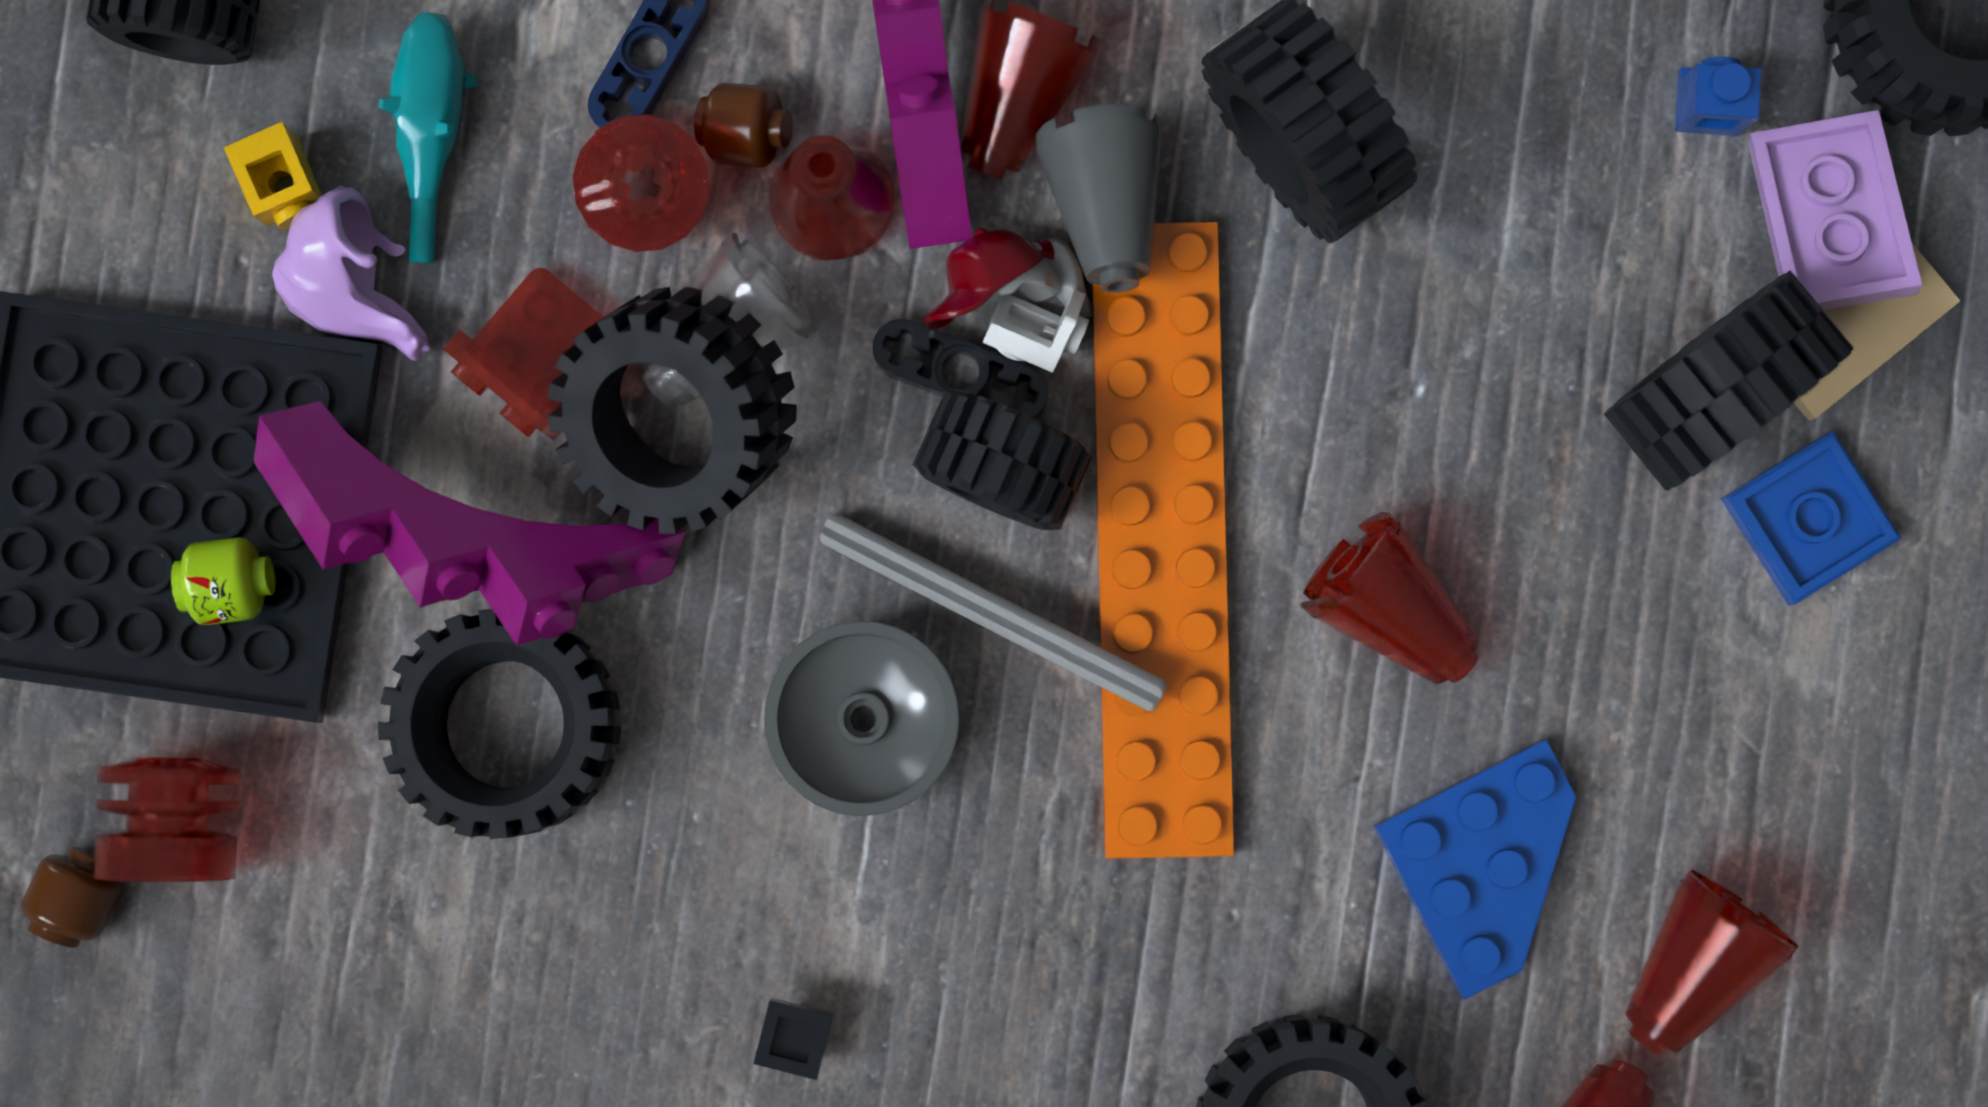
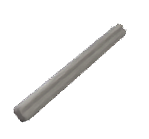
M832 513L822 528L819 540L823 545L1147 711H1154L1159 706L1167 689L1165 680L838 513Z

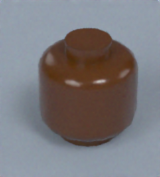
M719 83L710 91L708 97L703 96L699 100L694 116L696 141L699 146L705 147L707 155L713 162L718 164L767 167L774 161L780 148L788 147L792 137L793 120L791 112L783 110L779 95L769 86Z
M76 846L71 848L68 856L53 854L43 858L21 903L23 914L31 921L28 928L29 931L42 939L71 948H77L81 940L97 938L103 932L121 892L120 882L113 874L106 871L109 860L98 853Z

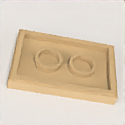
M1913 243L1922 287L1918 294L1824 310L1854 349L1845 360L1839 363V366L1834 371L1819 380V384L1807 394L1793 402L1808 421L1820 416L1961 301Z

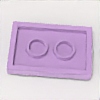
M1879 110L1750 134L1748 147L1778 276L1791 270L1823 311L1918 294L1922 287V282Z

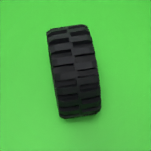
M1824 0L1823 7L1826 11L1835 12V15L1823 24L1825 43L1828 45L1837 43L1840 52L1831 62L1839 77L1849 73L1858 86L1850 93L1863 106L1870 100H1873L1882 107L1879 112L1882 120L1893 126H1896L1904 119L1911 120L1910 129L1912 133L1932 136L1942 128H1944V132L1949 137L1968 135L1979 127L1985 130L1988 129V59L1968 60L1958 58L1936 47L1918 28L1913 19L1908 0Z

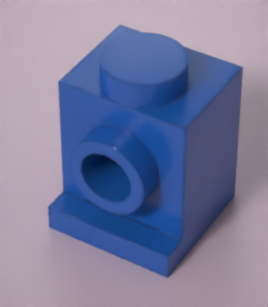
M1710 57L1703 59L1702 64H1697L1693 68L1681 67L1678 70L1675 132L1738 136L1759 119L1761 68L1743 67L1741 61L1733 57Z

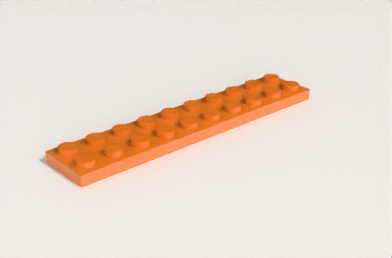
M1218 222L1155 223L1151 269L1148 275L1139 279L1138 287L1121 293H1107L1101 290L1100 285L1092 284L1100 648L1165 680L1167 683L1166 692L1159 706L1154 711H1147L1101 687L1104 854L1106 859L1234 856Z

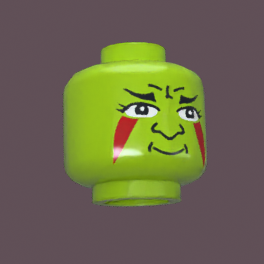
M229 538L192 543L184 551L181 561H175L172 565L171 586L176 606L180 612L188 611L191 618L199 625L252 620L260 614L265 596L273 595L275 592V572L270 557H260L253 543L247 538Z

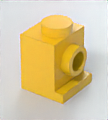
M283 122L223 147L253 217L266 226L276 223L280 230L290 229L294 216L302 208L317 202L318 198L322 196L302 150L303 145L299 136ZM283 176H291L293 185L275 193V184L278 179Z

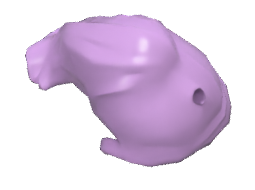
M338 186L320 196L317 202L302 208L294 216L286 240V249L277 258L272 272L275 289L291 313L317 330L351 339L391 344L397 347L410 360L418 361L421 353L429 352L431 349L426 332L415 318L397 302L374 290L377 258L373 254L372 249L377 245L389 256L397 257L405 253L406 247L402 244H395L387 236L379 232L374 226L370 208L360 192L352 187Z

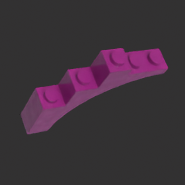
M872 0L909 249L966 241L972 238L939 0Z
M321 401L259 416L254 463L323 570L349 562H361L373 555L384 553L420 608L445 600H458L471 592L479 590L517 646L540 638H555L567 630L575 628L581 603L587 601L597 602L613 593L642 584L652 585L673 574L685 532L681 529L676 534H660L658 518L644 530H640L627 524L574 526L526 521L477 509L426 489L382 463L347 434Z

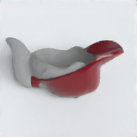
M978 228L974 231L972 238L953 249L946 260V276L949 295L924 318V321L929 328L933 330L939 329L949 324L958 316L969 312L982 311L988 304L999 302L1001 296L1012 295L1028 303L1057 297L1066 307L1075 289L1086 294L1079 316L1093 317V306L1086 293L1079 262L1071 248L1064 241L1058 238L1035 240L1031 243L1012 231H987L984 228Z

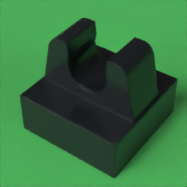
M771 998L753 1064L817 1080L834 1013Z

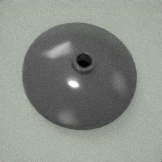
M866 621L846 622L833 625L811 635L793 649L782 662L771 682L766 698L764 714L765 735L768 748L778 770L793 789L805 799L821 808L850 816L879 815L894 811L913 802L924 794L941 776L952 756L959 728L958 702L955 689L946 669L937 656L919 639L901 629L883 623ZM860 707H869L876 715L874 727L866 732L857 730L852 723V715Z

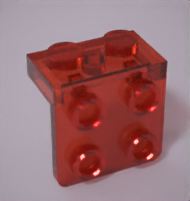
M536 268L529 273L473 339L459 330L443 350L458 361L450 372L480 397L487 388H490L507 404L499 413L523 434L530 437L538 429L555 441L561 432H550L547 415L562 406V402L550 400L547 397L549 383L564 373L555 368V365L561 354L575 345L572 340L582 331L602 319L603 316L548 270Z

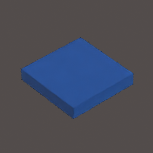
M1834 431L1824 434L1720 498L1788 606L1797 604L1902 539Z

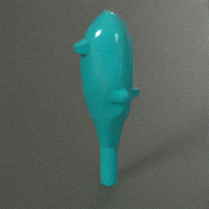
M420 12L405 30L392 71L389 97L379 99L378 103L380 109L393 116L396 147L404 167L409 196L412 199L409 262L434 264L437 201L439 200L440 185L444 171L460 132L463 90L477 87V78L466 72L459 53L454 30L447 15L430 12Z

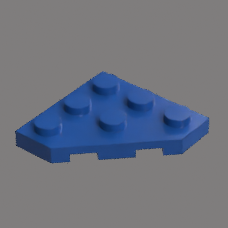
M1547 739L1539 740L1373 825L1460 997L1465 1000L1523 970L1576 800V795Z

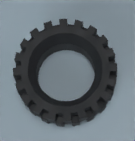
M1281 0L1205 54L1201 61L1205 67L1202 70L1204 80L1211 86L1208 92L1213 103L1222 110L1219 116L1224 125L1234 133L1238 140L1236 145L1244 157L1248 156L1255 165V173L1264 185L1268 183L1274 190L1275 198L1285 209L1289 207L1292 210L1294 218L1304 228L1309 226L1312 234L1318 239L1324 238L1327 243H1334L1413 187V183L1417 181L1418 176L1413 168L1417 164L1414 154L1405 147L1410 143L1405 130L1395 124L1392 118L1396 115L1388 99L1381 98L1374 87L1377 82L1367 68L1362 70L1356 62L1354 50L1345 40L1342 42L1337 40L1333 27L1323 17L1317 21L1311 7L1305 3L1299 5L1296 0Z
M1790 270L1764 286L1752 297L1743 301L1701 335L1681 348L1679 352L1662 363L1650 375L1636 384L1632 390L1617 400L1605 412L1604 416L1663 489L1668 491L1684 483L1691 476L1694 477L1716 459L1717 461L1731 452L1736 445L1745 439H1749L1761 430L1762 426L1771 419L1782 414L1792 406L1794 401L1807 394L1819 384V380L1834 371L1839 366V363L1851 354L1854 347Z
M670 287L658 288L642 298L638 295L582 331L572 340L575 345L564 351L555 365V368L564 373L549 383L547 399L562 402V406L547 415L550 432H565L567 441L555 450L562 465L576 460L583 471L572 481L583 494L594 486L601 491L604 497L597 507L611 517L623 507L630 510L627 522L629 526L644 530L658 518L660 534H676L687 524H689L691 532L707 527L717 517L721 520L780 466L777 461L788 452L793 439L792 436L783 432L797 421V405L782 403V398L793 390L795 386L791 371L775 373L772 363L783 355L775 340L773 339L762 347L753 337V334L762 326L757 319L748 313L739 321H735L729 317L734 302L721 295H717L705 305H701L702 289L685 287L673 296L671 295ZM652 363L667 367L684 377L698 391L707 406L713 427V444L707 463L695 466L674 464L655 453L637 435L624 411L620 395L622 378L629 364Z
M492 609L478 610L479 615L467 616L459 614L444 620L446 628L439 632L427 630L414 641L420 649L413 656L401 655L392 669L401 674L396 688L385 686L380 704L389 705L391 708L389 722H378L379 740H390L392 755L382 758L388 774H400L405 783L403 787L398 789L399 793L408 804L420 803L427 809L423 817L435 825H450L455 828L454 833L471 838L486 836L489 839L511 838L540 832L544 828L564 822L573 816L572 811L578 806L587 805L598 793L594 787L601 777H608L615 762L609 759L612 745L620 744L621 726H615L614 710L620 709L617 692L610 691L605 678L609 677L610 674L602 661L593 658L588 651L591 648L579 636L570 634L567 631L555 638H540L517 646ZM515 661L538 671L555 690L563 712V736L555 757L543 772L522 785L512 788H500L479 781L469 774L458 762L449 743L447 720L450 705L456 692L471 675L495 663Z
M1299 1014L1283 1016L1285 1022L1271 1026L1266 1021L1251 1028L1254 1035L1243 1043L1235 1039L1224 1050L1227 1058L1221 1066L1217 1068L1212 1065L1205 1078V1082L1208 1085L1205 1097H1198L1196 1106L1256 1107L1260 1098L1273 1084L1291 1074L1309 1070L1330 1072L1347 1079L1356 1086L1367 1107H1428L1427 1100L1418 1094L1415 1086L1419 1083L1409 1068L1403 1065L1392 1051L1371 1035L1354 1025H1345L1336 1018L1318 1015V1019H1306Z

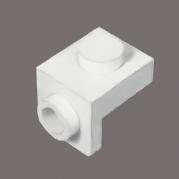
M1074 289L1062 316H1058L1012 295L1001 296L982 343L998 349L1002 355L1009 359L1026 361L1053 373L1063 350L1074 355L1086 331L1089 319L1079 316L1086 294Z

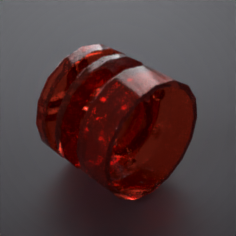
M648 114L619 117L597 129L581 148L572 176L575 203L588 227L609 244L633 252L663 250L687 237L703 217L710 194L708 164L696 141L674 122ZM645 164L655 169L653 181L661 187L656 196L645 193L640 201L633 200L628 196L631 185L623 180V177L628 169L633 172H639Z
M136 757L111 766H98L97 783L128 784L127 798L96 799V809L126 816V829L107 831L95 835L93 878L133 882H201L236 879L237 836L208 830L207 823L209 816L238 811V800L208 799L209 785H238L240 768H228L203 758Z

